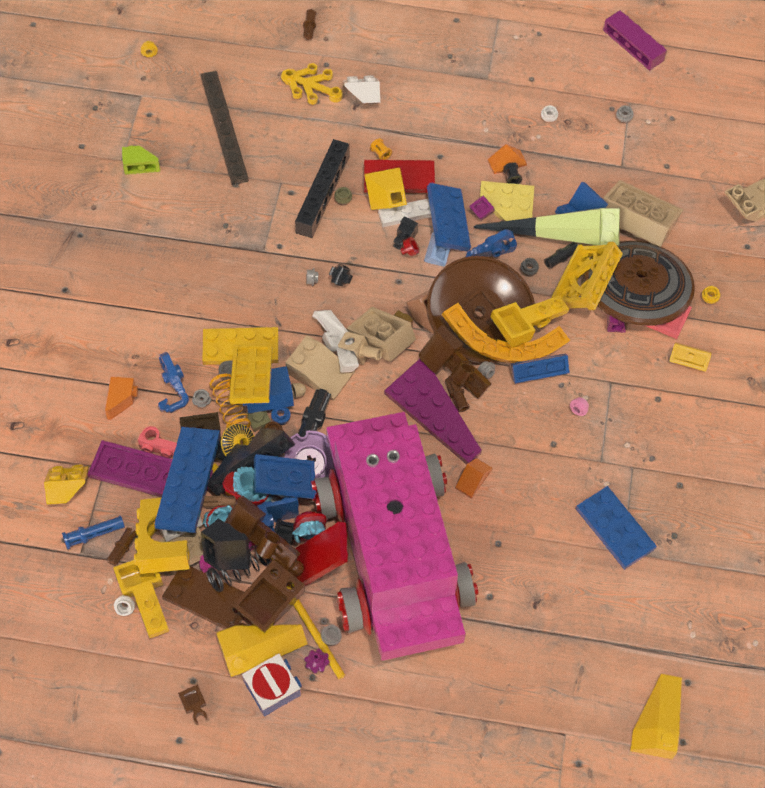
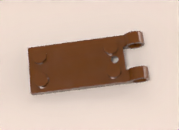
M190 566V569L178 570L162 595L163 600L223 629L235 625L249 626L241 623L244 616L240 612L235 613V608L233 607L244 591L223 582V591L217 592L210 584L207 574ZM215 578V580H216V582H217V584H218V586H219V588H220L219 582H218L217 578Z

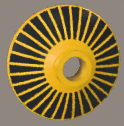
M243 424L228 426L221 437V448L224 455L227 456L235 444H241V439L243 445L248 446L254 438L251 429Z

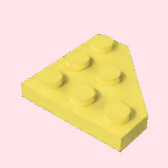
M481 181L480 197L484 195L495 209L493 213L500 220L510 221L532 218L534 186Z

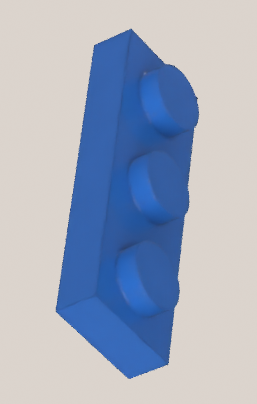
M566 353L511 363L514 383L570 373L568 355Z

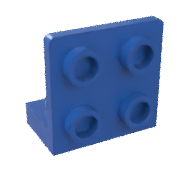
M581 182L570 202L558 206L555 213L563 214L606 208L608 204L585 182Z
M285 497L280 501H266L258 505V508L266 513L262 522L273 531L274 523L277 522L278 518H281L283 521L296 518L299 515L297 497Z

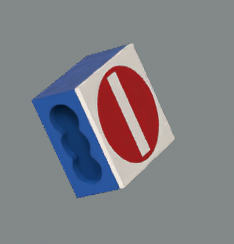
M280 654L242 674L244 684L264 717L301 696L300 688L302 685L297 676H292L290 664L286 659L283 660Z

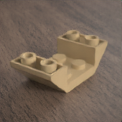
M765 178L744 189L738 184L725 190V195L745 219L756 222L765 217Z

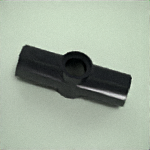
M320 388L314 392L309 407L307 406L303 413L302 424L298 432L300 437H304L306 431H318L323 426L326 410L331 400V394L327 390Z

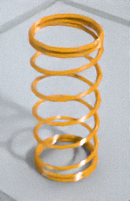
M224 373L211 379L209 385L213 389V395L217 397L216 403L220 406V413L224 414L223 421L227 423L226 428L242 421H247L248 425L246 426L249 428L251 422L247 419L248 415L245 413L238 414L243 411L245 406H233L235 404L223 405L229 399L225 400L222 404L218 403V398L230 397V395L219 396L230 390L231 379L212 386L215 380L221 377H231V374ZM229 381L224 385L218 386L223 382ZM215 389H216V390L226 389V390H224L223 392H221L218 396L215 395V392H214ZM222 406H233L230 409H228L225 413L221 411ZM235 407H243L238 412L226 414L228 411ZM238 414L231 418L228 422L224 418L225 415ZM246 415L245 418H239V419H236V420L230 422L231 420H233L234 418H236V417H238V416Z

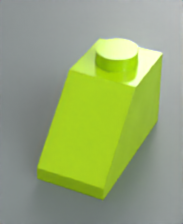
M140 145L122 147L125 175L160 172L159 159Z

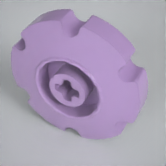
M306 431L304 437H300L299 434L291 436L290 438L295 445L284 452V458L301 460L310 458L311 461H315V478L329 477L330 468L334 470L327 443V435L318 431Z

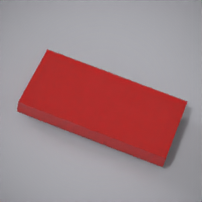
M364 160V174L400 167L405 193H428L427 186L429 183H435V160ZM364 175V193H368Z
M339 521L295 548L301 553L297 560L301 561L304 565L303 573L295 577L305 586L348 562L346 523Z

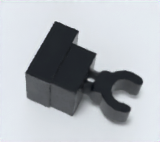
M404 216L397 228V236L393 241L395 243L393 247L400 250L404 240L409 237L415 238L418 233V223Z

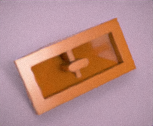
M507 144L488 159L493 174L502 173L503 167L507 163L515 162L518 164V168L527 166L521 150Z

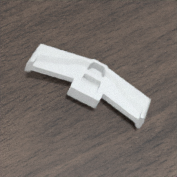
M331 310L314 311L312 317L317 319L327 331L322 336L326 347L330 351H337L340 372H353L359 366L355 352L338 347L340 340L348 330ZM349 338L345 341L346 345H351L354 343L353 338Z

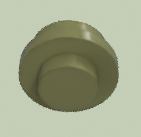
M340 187L335 192L334 198L340 204H347L352 200V193L347 187Z

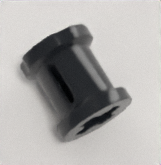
M515 162L507 163L503 167V172L507 176V183L520 184L522 176L518 172V164Z

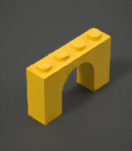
M162 497L140 499V508H137L139 523H136L138 538H135L137 553L134 554V564L139 567L140 574L190 569V551L187 540L158 542L151 538L158 530L155 529L154 524Z

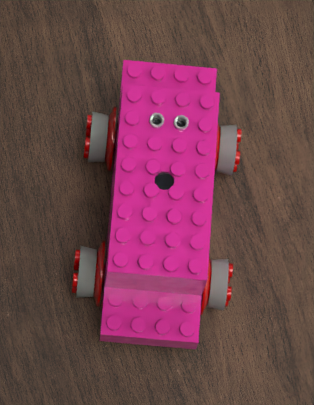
M405 412L326 427L327 441L334 470L330 468L329 477L314 478V481H311L312 489L316 490V495L313 499V502L315 501L316 513L324 514L326 520L336 516L340 522L345 520L358 578L355 587L340 588V591L337 592V605L339 612L342 614L343 630H348L349 633L364 628L368 635H371V630H374L381 661L464 643L466 633L459 609L460 607L475 606L477 602L476 595L479 592L476 582L473 583L472 581L473 569L471 564L462 562L455 565L436 498L444 496V493H446L447 477L441 471V456L434 453L425 457L417 425L408 426Z

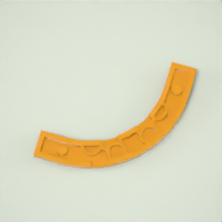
M459 303L442 313L446 322L466 345L481 355L500 362L516 363L547 357L570 342L565 332L558 326L539 339L511 347L508 342L496 341L488 337L486 333L470 320Z

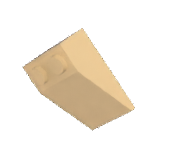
M371 307L346 328L348 332L365 336L370 347L381 348L383 351L382 358L390 362L416 340L410 322L374 307Z
M306 335L285 362L289 376L315 391L320 388L327 390L331 394V400L333 401L354 374V371L341 373L338 357L325 345Z

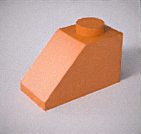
M110 378L105 407L107 420H112L133 405L134 397L138 396V386L135 385L134 378Z

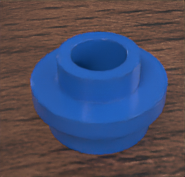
M287 407L272 410L271 417L273 421L283 425L290 420L291 413Z

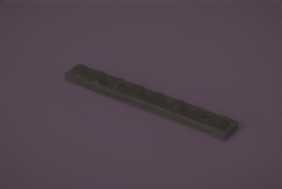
M217 70L200 74L231 185L249 182Z

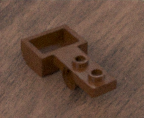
M444 325L440 326L419 352V358L436 374L447 367L452 372L450 377L454 383L461 386L465 385L477 398H480L492 383L459 352L463 344Z
M239 497L225 523H229L234 529L244 533L248 537L249 543L252 541L257 545L256 552L258 555L266 559L273 558L289 571L301 553L262 522L266 513L246 497Z

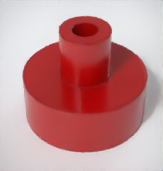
M409 237L403 241L404 247L400 249L403 255L408 253L410 256H414L420 252L414 238Z

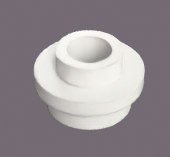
M548 105L542 109L541 117L547 122H553L558 118V111L554 106Z
M123 595L115 600L114 609L117 614L127 616L134 611L135 603L131 597ZM122 603H126L128 607L122 606Z

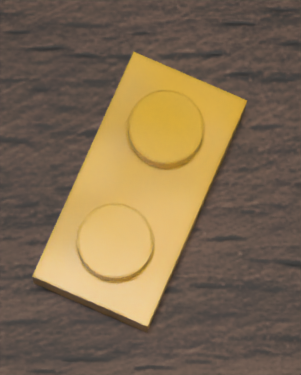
M675 342L669 361L706 372L712 352Z

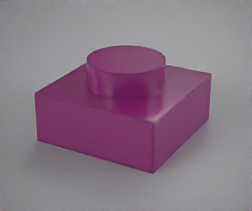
M484 195L469 206L480 221L495 211Z

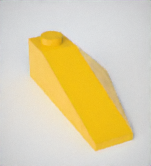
M302 624L272 625L265 633L257 626L235 625L216 632L231 677L247 672L277 654L283 656L308 644Z
M666 674L660 675L632 731L631 752L673 760L677 754L679 741L682 677Z

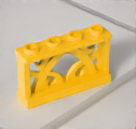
M608 242L607 245L594 246L578 245L551 298L560 295L569 309L588 308V310H595L622 256V252L616 243ZM591 269L593 273L590 279L579 286V277Z

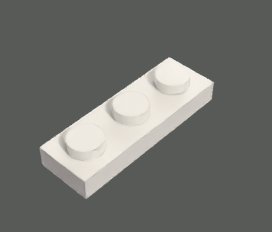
M429 198L409 202L404 206L378 209L382 227L400 224L404 216L413 221L430 218Z

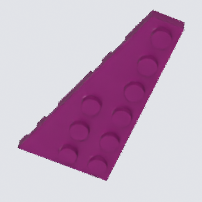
M421 359L417 360L384 390V394L466 465L481 454L480 446L439 379Z

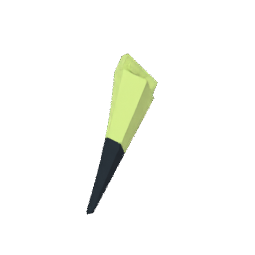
M598 208L541 217L476 224L473 227L500 232L506 229L514 234L592 245H607L608 242H615L616 245H619L620 208Z

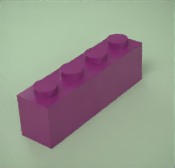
M619 10L605 19L603 31L649 71L664 62L667 52L664 46L659 44L651 35L632 21L628 15Z

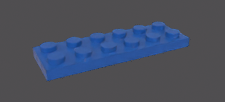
M181 427L156 516L155 529L196 533L221 436L220 430Z

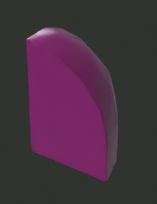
M607 314V332L626 333V323Z

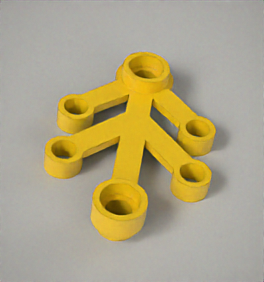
M310 63L307 68L297 71L285 69L281 73L282 81L290 85L292 96L295 99L302 97V89L296 83L303 85L308 103L311 105H315L318 102V96L313 93L312 89L328 94L329 100L334 103L340 102L343 98V92L339 87L329 88L316 83L331 80L333 78V71L331 69H325L323 74L312 77H301L317 73V65Z

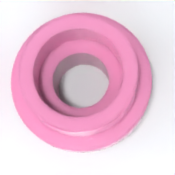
M578 397L571 401L570 408L574 414L584 416L588 412L589 404L585 399Z

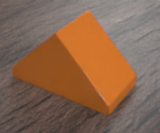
M477 458L466 465L455 489L472 499L493 468Z

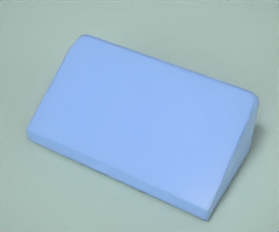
M434 232L431 235L424 262L444 267L450 248L436 246Z

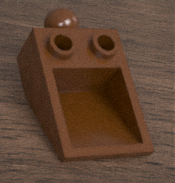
M273 559L234 603L233 607L265 633L305 592V585L295 577L303 573V563L297 560L291 569L287 571ZM289 584L293 589H288L286 586Z

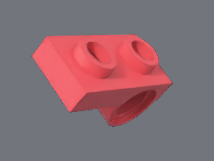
M146 427L138 438L140 449L144 452L158 453L166 458L173 457L177 443L161 439L159 430L156 427ZM150 437H156L153 440H148Z

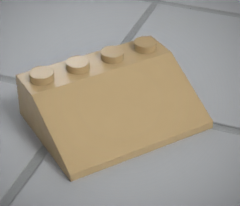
M621 180L603 197V200L608 204L606 208H620V230H626L635 237L643 238L649 241V243L660 247L668 238L683 212V209Z

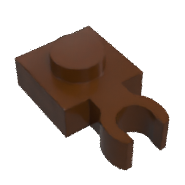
M198 684L178 693L186 713L193 712V720L196 725H199L197 721L199 715H203L205 720L208 721L206 712L201 709L207 705Z

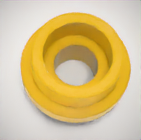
M145 41L141 45V53L145 57H154L158 52L156 44L152 41Z
M715 286L706 287L702 291V299L709 304L718 302L720 299L719 289Z

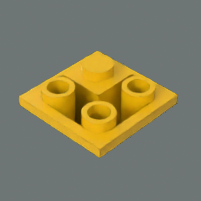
M400 167L364 174L371 210L407 205Z
M77 464L69 468L54 466L49 469L44 481L46 505L67 503L85 484L89 466L83 467V465Z

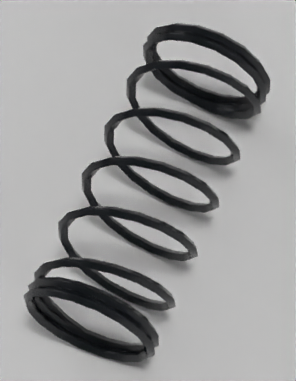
M257 545L251 546L249 549L250 560L254 569L259 572V564L257 560L254 558V556L251 554V549L253 547H255L256 552ZM256 552L258 559L264 566H268L272 562L270 558L266 559V563ZM252 558L254 559L258 569L255 567ZM214 567L208 568L207 577L210 584L217 592L223 591L224 586L220 575ZM243 569L244 572H245V574L250 577V575H251L250 570L247 569V570H248V573H247L246 570ZM225 570L222 571L226 583L232 586L229 575ZM232 570L234 576L236 577V579H237L238 581H241V575H240L239 571L236 570V572H237V574H238V576H239V578H238L237 575H236V573H235V571ZM214 575L216 576V578H217V580H218V582H219L220 588H219V586H218V584H217V582H216V580H215Z

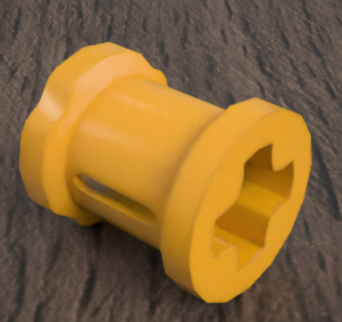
M381 138L371 143L370 150L379 156V160H387L393 151L391 148L386 147Z

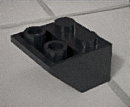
M219 518L201 531L204 561L218 571L249 569L251 567L249 539L244 533H240L229 523H225Z

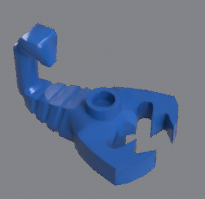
M504 229L495 235L489 236L485 239L484 243L468 251L465 257H499L502 254L514 252L517 247L512 231Z
M168 352L159 354V361L164 370L161 376L165 384L169 383L174 388L175 392L181 397V400L169 405L166 398L158 403V408L161 412L172 413L185 407L189 402V398L180 380L184 378L178 364L174 365Z

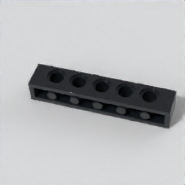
M335 139L332 140L295 220L296 234L313 238L350 157V144Z

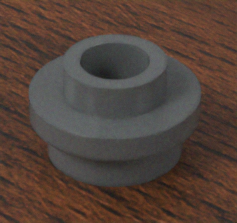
M527 258L521 263V271L525 275H535L539 270V264L533 258Z

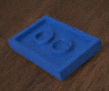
M255 455V493L314 499L316 490H313L311 481H314L315 478L314 461Z

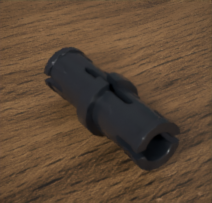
M572 242L564 248L557 249L556 253L544 259L546 267L552 269L557 264L566 262L574 254L578 244Z

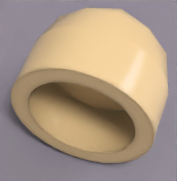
M291 384L294 399L304 396L306 392L304 384Z

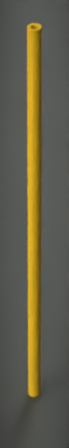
M216 463L213 464V472L218 468ZM225 492L227 496H233L228 492ZM289 584L286 586L288 589H293ZM298 599L293 606L322 652L328 654L329 665L339 680L345 677V673L328 645L322 641L320 632Z

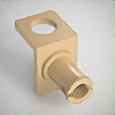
M345 332L338 344L339 348L354 351L360 365H364L367 358L379 361L383 355L381 348H374L368 345L365 336L351 332ZM349 338H354V339H355V341H354L353 344H351V345H346V344H345V341H346L347 339H349Z

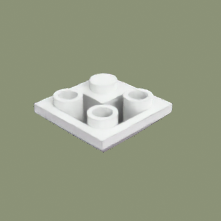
M374 75L364 76V79H358L357 76H349L347 80H343L345 87L362 103L380 102V81Z

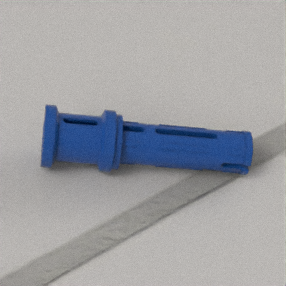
M119 516L84 528V526H80L78 530L69 533L62 532V536L68 550L71 546L80 543L86 544L89 542V539L125 528L122 517Z

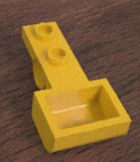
M560 295L522 309L515 302L493 310L490 317L509 345L515 347L533 338L535 333L533 326L536 325L537 328H542L549 324L551 319L567 314L569 308Z
M134 560L113 567L122 595L135 597L149 639L169 632L154 590L163 586L160 573L140 574L139 567L135 566Z

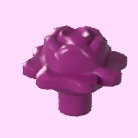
M317 649L316 652L310 650L309 655L304 658L306 669H310L313 673H317L318 670L324 672L325 667L330 664L328 654L322 652L321 649Z

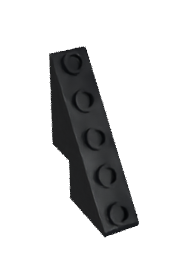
M261 428L248 446L235 444L209 478L208 487L216 496H220L226 492L223 488V481L229 473L237 472V469H241V467H252L254 470V457L256 454L278 457L292 448L295 443L285 431Z

